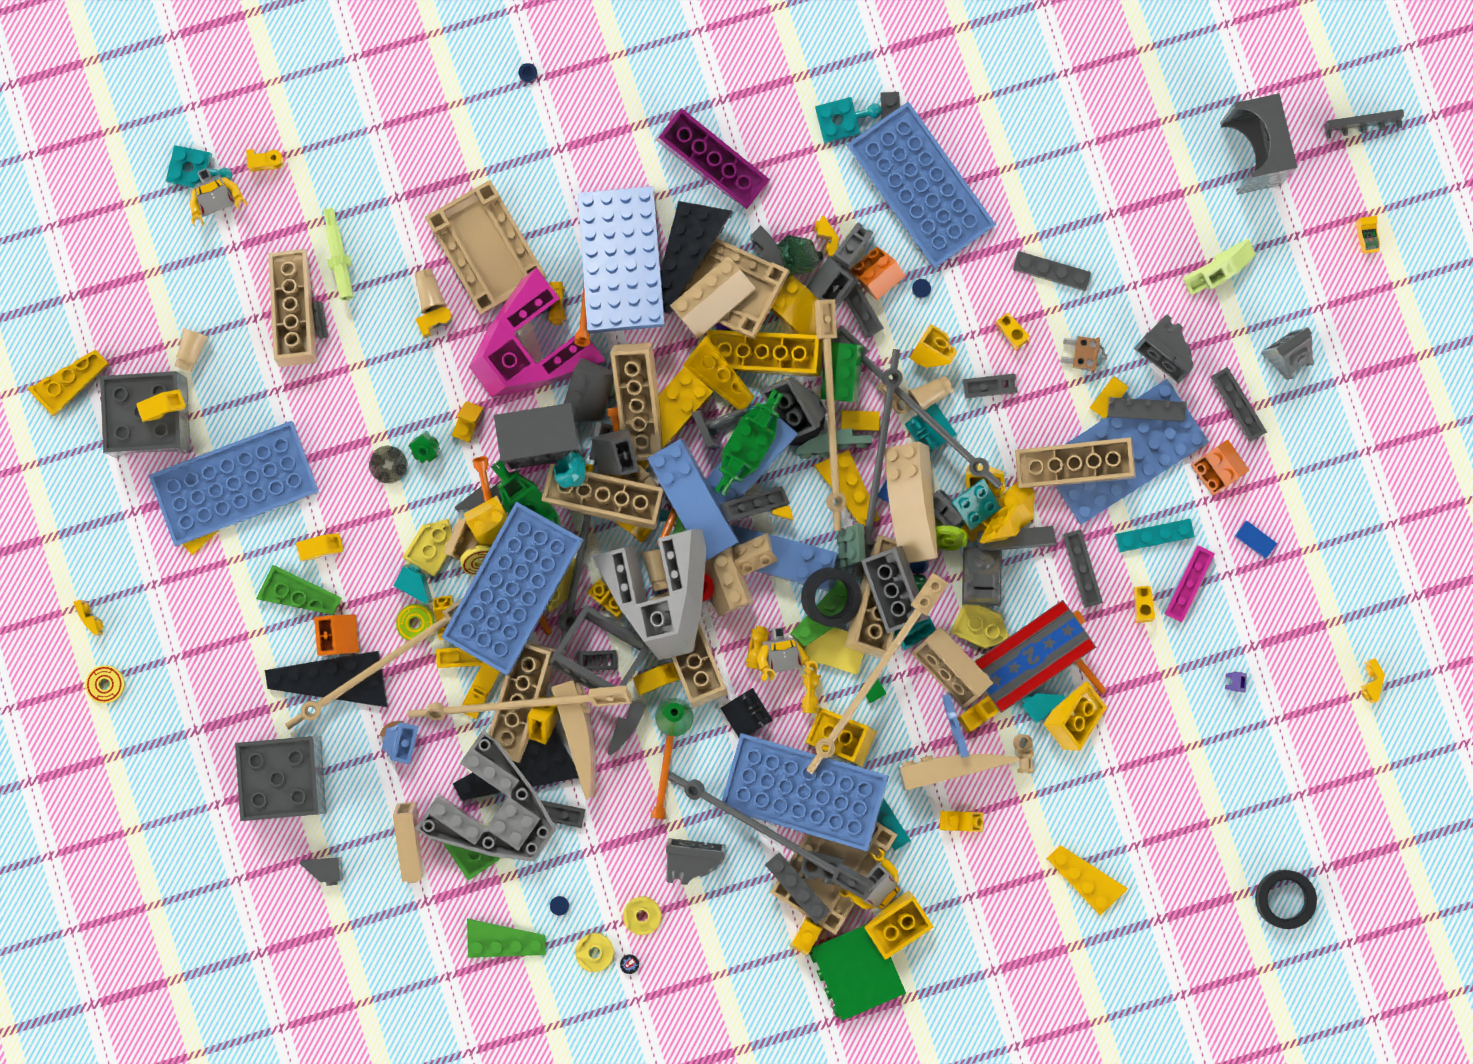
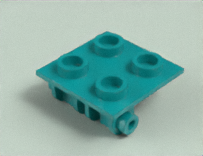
M936 403L925 410L952 437L957 435ZM915 415L904 424L915 441L928 445L930 452L946 442L919 415Z
M984 479L977 481L974 486L962 492L963 494L954 498L951 503L958 510L970 530L1001 509L1000 504Z

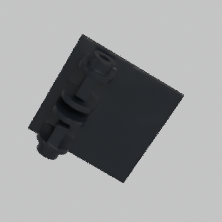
M753 688L720 708L738 738L741 733L750 735L773 721Z

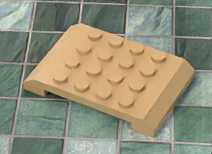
M491 179L425 216L426 221L481 316L505 303L522 278L535 268H538L545 279H547L546 274L535 258Z
M716 238L714 246L700 268L696 270L692 281L686 286L682 295L729 256L757 290L718 323L748 338L755 339L790 271Z
M876 822L869 851L810 834L805 835L799 846L809 851L844 859V865L866 877L878 863H881L871 857V852L878 857L880 852L877 848H880L886 854L897 834ZM794 853L789 863L803 878L804 874H801L800 871L804 857ZM808 861L806 865L809 871H815L818 867L811 861ZM826 871L829 876H833V874ZM815 877V880L803 878L831 911L818 924L836 935L855 903L850 900L849 896L843 897L838 889L842 892L847 890L836 883L834 885L822 882V878ZM777 880L769 893L810 918Z

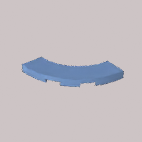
M949 693L942 694L946 715L951 725V732L954 741L958 744L957 750L962 758L967 757L969 754L965 738L958 723L951 695Z

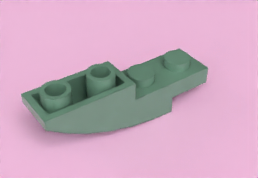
M852 428L836 430L837 449H849V446H856L857 449L868 448V445L872 444V435L853 436ZM821 434L802 444L795 450V456H799L800 459H809L811 455H819V458H829V434Z

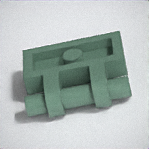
M855 524L842 529V531H838L837 544H839V553L837 554V560L839 561L840 568H846L847 563L851 566L861 564V560L865 559L864 524Z

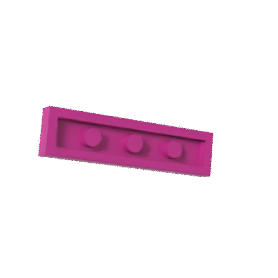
M1199 545L1196 546L1164 615L1180 623L1183 622L1215 553Z

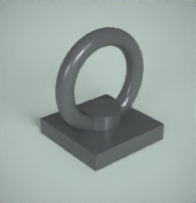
M739 409L715 420L713 418L708 420L705 412L700 410L693 412L692 415L707 448L715 450L720 448L715 436L719 434V430L739 422L748 411L746 409Z

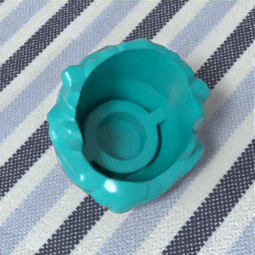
M578 452L569 453L562 460L557 461V466H553L555 480L563 488L577 487L584 482L586 463Z

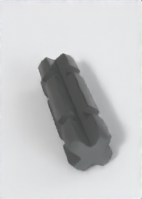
M321 301L313 302L314 319L318 329L317 336L319 339L327 338L329 335L326 329L327 324L323 303Z

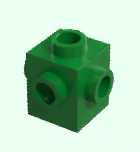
M427 430L413 439L408 445L412 450L413 457L421 463L433 461L438 457L437 452L440 450L438 440L434 436L431 437Z

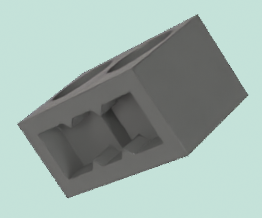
M942 489L937 490L933 494L934 515L945 526L958 527L964 520L958 510L951 504L953 499Z
M809 851L835 867L840 863L843 864L844 859ZM803 858L800 871L801 874H804L803 878L815 880V877L823 879V883L834 885V882H832L833 876H829L819 866L815 871H809L806 866L809 860Z

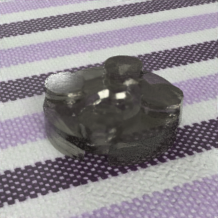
M385 445L373 452L369 461V470L372 476L381 483H396L407 473L408 461L400 449ZM386 460L393 462L392 469L389 470L383 467L386 464Z

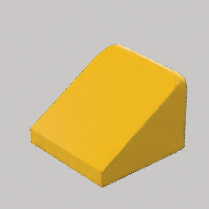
M789 505L771 511L772 516L790 521L794 520Z

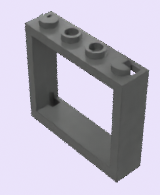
M585 605L551 657L549 666L589 689L616 687L562 655L583 620L586 619L640 651L619 685L627 686L650 648L640 636L633 633L628 627L621 626L611 617H606L599 613L597 609Z

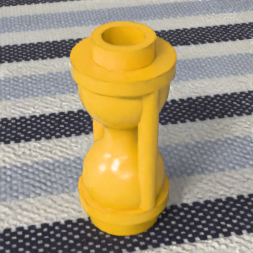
M549 282L560 299L551 305L548 321L552 322V325H563V321H567L562 300L565 287L563 282Z
M756 626L755 629H751L752 634L745 662L746 667L760 670L756 658L763 641L768 640L770 632H767L766 627Z
M811 670L810 674H802L803 684L807 689V693L802 699V713H818V709H820L815 689L820 683L821 675H818L817 671Z

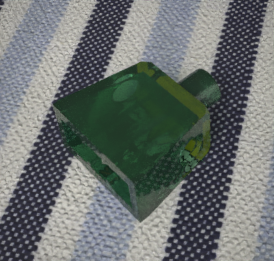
M787 235L777 244L784 267L790 271L788 276L809 273L823 260V253L816 251L814 243L810 239Z

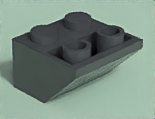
M829 256L806 287L819 300L835 299V310H837L859 279Z
M628 428L591 437L600 474L622 476L639 471Z

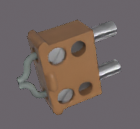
M1078 336L1077 339H1063V344L1076 346L1074 358L1061 356L1060 363L1071 364L1074 369L1087 370L1094 373L1096 366H1100L1104 360H1107L1108 354H1105L1104 347L1100 345L1099 337L1094 339ZM1081 342H1085L1087 345L1082 346ZM1099 348H1101L1102 354L1105 357L1097 363ZM1078 361H1083V364H1078Z

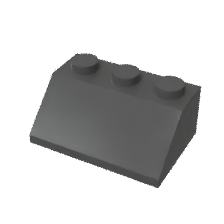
M583 358L579 360L574 368L563 403H572L574 421L585 422L602 419L614 383L613 370Z

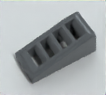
M616 650L576 652V663L583 667V656H586V666L584 668L589 671L617 670ZM599 655H602V666H599ZM607 655H610V666H607ZM591 656H594V666H591Z

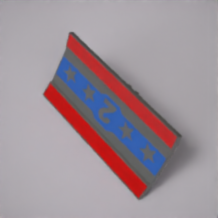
M1061 600L976 659L975 662L993 682L986 692L1000 713H1002L1097 647L1065 601Z

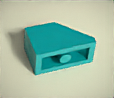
M415 564L404 565L393 586L425 604L430 603L432 596L425 573L420 571L421 568Z
M1030 693L1021 700L1023 704L1020 707L1037 724L1066 697L1064 695L1041 693L1031 695Z

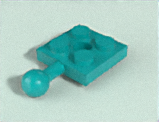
M852 97L815 106L824 144L861 135L857 119L868 116L878 118L882 113L881 106L876 103L870 104L867 109L855 112ZM835 116L843 118V122L840 125H835L832 122Z
M174 145L165 181L170 184L194 188L195 184L201 182L197 172L202 169L208 168L213 177L220 175L222 178L226 177L229 180L232 179L233 174L226 167L219 170L209 168L212 158L211 152ZM192 163V171L185 172V165Z

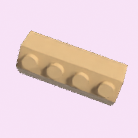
M727 256L670 306L699 339L757 289L733 260Z
M733 546L705 561V573L713 580L715 586L711 599L718 617L754 603L744 575L735 565Z
M941 626L911 652L963 709L980 697L993 684L989 676L976 665V662L963 651L959 644H956L949 633L943 630Z

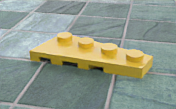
M707 336L704 337L683 364V366L738 410L746 409L755 397Z
M95 349L77 359L71 365L63 367L57 373L50 377L47 376L41 382L27 389L55 417L110 363Z
M847 450L837 455L839 492L846 498L848 511L859 524H864L865 527L870 496L850 451ZM829 458L815 464L814 467L831 487ZM875 512L874 522H877L880 519L877 512Z
M1061 845L1046 857L1100 916L1128 890L1127 887Z

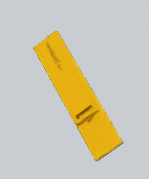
M483 662L461 706L484 704L500 671ZM479 712L464 714L476 719Z

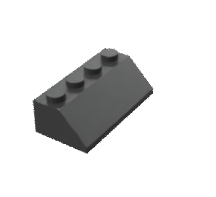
M899 546L861 560L887 633L903 628L915 610L911 604L919 593L903 546ZM922 613L915 623L928 619V615L926 616Z

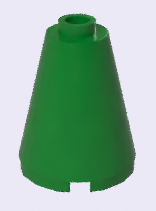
M667 699L656 710L655 721L657 727L668 736L678 737L683 735L693 724V711L690 705L682 699ZM672 712L678 713L676 716L671 715Z

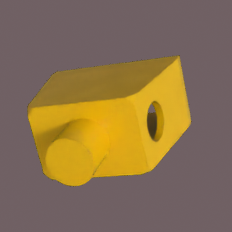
M557 705L533 707L528 714L529 739L543 744L548 742L559 720Z
M805 916L789 947L805 956L808 955L823 927L818 923L815 924L813 920Z

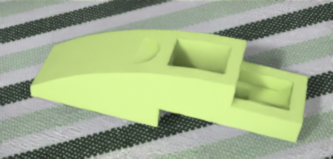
M1247 238L1215 255L1213 262L1186 275L1182 279L1191 296L1207 287L1211 290L1238 273L1253 259L1256 253L1250 240Z

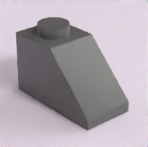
M342 857L300 860V865L320 883L326 882V886L338 885V881L343 880Z

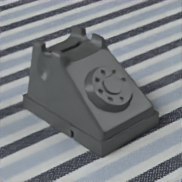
M1166 314L1144 335L1134 349L1179 384L1194 368L1192 353L1188 343L1185 342L1182 333L1183 326L1179 323L1173 325L1171 323L1172 317Z
M1308 327L1291 331L1261 351V354L1270 361L1286 380L1293 379L1294 373L1304 365H1314L1312 332Z
M792 376L760 391L765 402L773 389L777 391L776 396L779 392L784 395L775 411L782 420L798 433L795 438L817 429L827 413L825 407L820 406L819 396L813 394Z
M976 547L963 548L961 605L1001 606L1002 550L980 551V548Z
M668 838L666 845V882L673 883L675 879H679L682 885H688L689 881L693 878L710 874L722 864L726 845L708 842L705 845V842Z

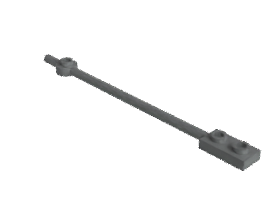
M840 325L837 329V338L831 339L833 343L863 345L843 325ZM863 345L862 363L882 381L884 372L866 356L870 350ZM899 386L894 389V393L970 463L969 470L972 475L976 477L984 476L997 489L1002 487L1003 483L989 471L990 465L985 458H975ZM980 463L983 465V470L981 471L977 468Z
M893 349L890 368L885 370L882 375V382L887 386L864 532L865 559L871 556L876 542L871 540L893 395L894 389L903 380L902 373L898 370L900 350ZM890 375L893 377L892 381L889 380ZM862 563L853 566L851 575L863 578L865 571Z
M596 422L593 437L613 432V426L603 422ZM592 444L589 457L590 460H594L592 473L600 474ZM584 514L580 537L584 541L577 551L566 612L561 613L558 619V626L562 630L560 643L577 619L573 611L592 517L588 514Z
M673 772L670 773L668 779L682 786L685 794L690 799L698 800L701 797L833 874L832 882L863 900L869 897L875 882L842 863L835 867L707 793L701 781L697 779L687 781Z

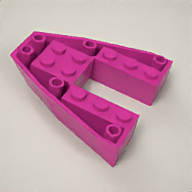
M535 268L519 282L487 328L468 366L491 397L535 390L571 378L574 368L581 358L598 365L606 361L591 339L588 346L581 347L575 344V336H573L537 363L514 332L560 299L538 268Z

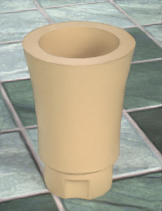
M425 269L416 272L415 280L420 299L421 313L427 314L440 307H447L433 271Z
M183 328L174 366L192 372L194 364L197 363L202 348L209 336Z
M942 376L939 379H934L922 386L908 390V395L922 409L926 410L945 398L946 395L952 393L953 388L949 379L946 376Z
M660 549L642 552L641 554L646 564L649 581L652 582L653 591L668 588Z

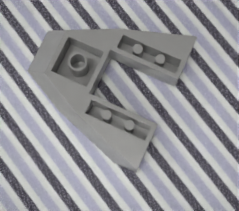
M691 529L658 538L670 596L651 601L646 599L636 547H624L592 556L619 608L659 660L691 653L694 649L702 610L706 544L702 529Z
M482 730L460 764L507 795V798L486 826L438 794L415 829L432 840L489 856L535 862L557 829L536 791L501 745L486 731Z

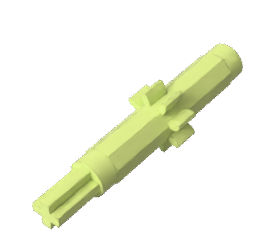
M324 209L323 212L327 226L325 229L331 259H327L330 271L334 270L340 300H350L354 297L348 267L352 266L351 258L349 255H345L334 209Z

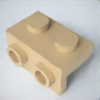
M461 518L454 525L453 534L446 543V550L444 552L457 560L461 559L466 550L476 549L475 546H478V541L466 520Z
M767 533L732 548L735 565L742 575H747L777 561Z

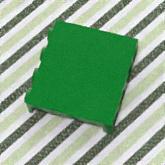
M867 924L812 947V951L809 952L813 964L817 962L819 970L816 972L820 981H825L827 988L824 989L828 1000L832 999L835 1004L832 1007L835 1017H840L841 1021L906 994L892 958L884 959L864 928Z

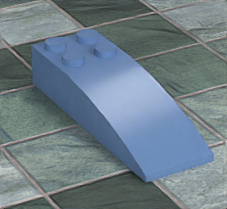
M780 417L777 418L776 437L757 470L742 479V483L733 481L726 496L721 495V491L719 493L716 492L715 488L723 477L722 472L718 470L721 467V462L706 478L719 505L744 497L798 435ZM744 466L736 476H738L741 473V471L745 468Z
M679 439L647 458L686 530H703L706 544L705 561L739 543L685 441Z
M730 525L739 543L733 545V548L766 534ZM768 534L772 551L777 557V561L755 572L804 585L807 578L815 571L827 567L834 568L837 552ZM830 579L824 581L818 589L827 591Z

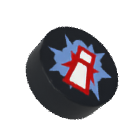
M633 954L623 956L620 961V968L626 974L635 973L640 965L639 959Z

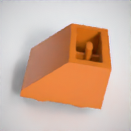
M878 246L850 269L852 274L859 279V284L877 301L906 277L897 261Z
M1228 439L1191 464L1212 496L1250 471Z
M356 614L314 617L317 656L360 653Z

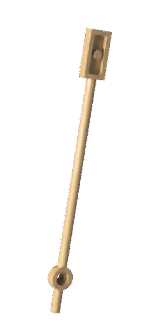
M835 299L815 300L817 339H823L832 487V493L827 496L826 505L830 511H833L834 531H842L841 511L846 506V498L839 492L831 339L837 338Z
M931 574L912 602L911 606L915 610L829 737L822 738L817 742V754L806 769L809 773H814L823 758L831 757L836 749L834 742L920 615L922 613L926 616L929 614L949 583L936 574ZM824 744L828 745L829 751L824 752L822 746Z
M462 599L442 611L445 615L444 618L318 702L307 701L301 707V713L285 723L287 729L290 730L305 719L310 721L317 719L321 714V708L447 625ZM309 707L315 709L313 714L308 711Z
M627 686L589 689V694L475 705L445 707L439 702L429 704L427 709L408 710V718L428 717L431 720L440 721L445 718V715L584 702H592L594 707L631 704L632 696Z

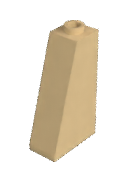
M416 801L397 803L393 813V822L402 882L417 883L423 876L419 831L415 829L418 824Z

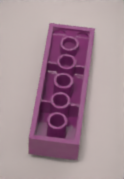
M682 108L675 113L655 139L689 168L745 209L749 208L770 180Z

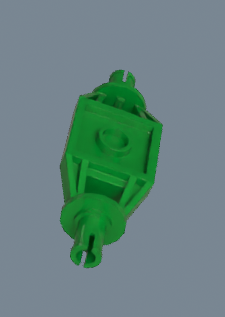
M773 389L765 404L757 402L755 404L756 407L745 414L739 421L722 451L721 467L718 470L722 472L723 477L715 488L716 492L719 493L721 491V495L726 496L733 481L742 483V479L755 472L776 437L777 418L780 415L776 413L775 409L784 396L780 392L776 396L777 391ZM744 466L745 468L741 471V473L738 476H736Z
M500 459L490 466L501 479L496 487L500 489L503 508L508 514L511 512L514 504L518 502L561 526L558 512L551 504L542 501L543 493L534 482L520 475L518 470L513 473L509 472ZM504 485H506V487L508 488L509 492L511 493L510 496H509V494H508V492H507V490H506V488H505Z

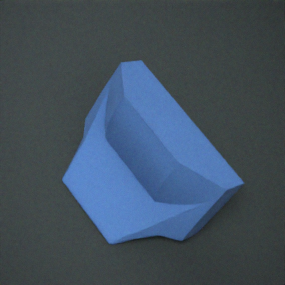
M399 722L396 726L386 728L382 749L389 755L390 760L410 764L419 726Z

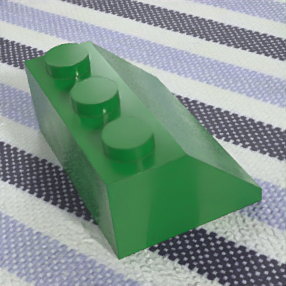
M831 342L834 401L858 403L863 345ZM823 364L820 399L827 400L825 364Z

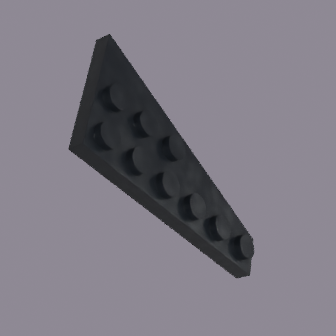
M678 201L660 270L663 310L665 314L672 313L673 309L670 305L682 296L686 286L692 281L696 270L700 268L714 246L716 238L724 230L726 222L734 214L732 210Z
M380 651L264 670L267 689L324 698L381 660ZM382 668L335 700L388 708Z
M555 728L546 744L532 739L529 740L520 762L513 761L532 787L579 778L574 761ZM473 772L453 783L461 800L502 793Z

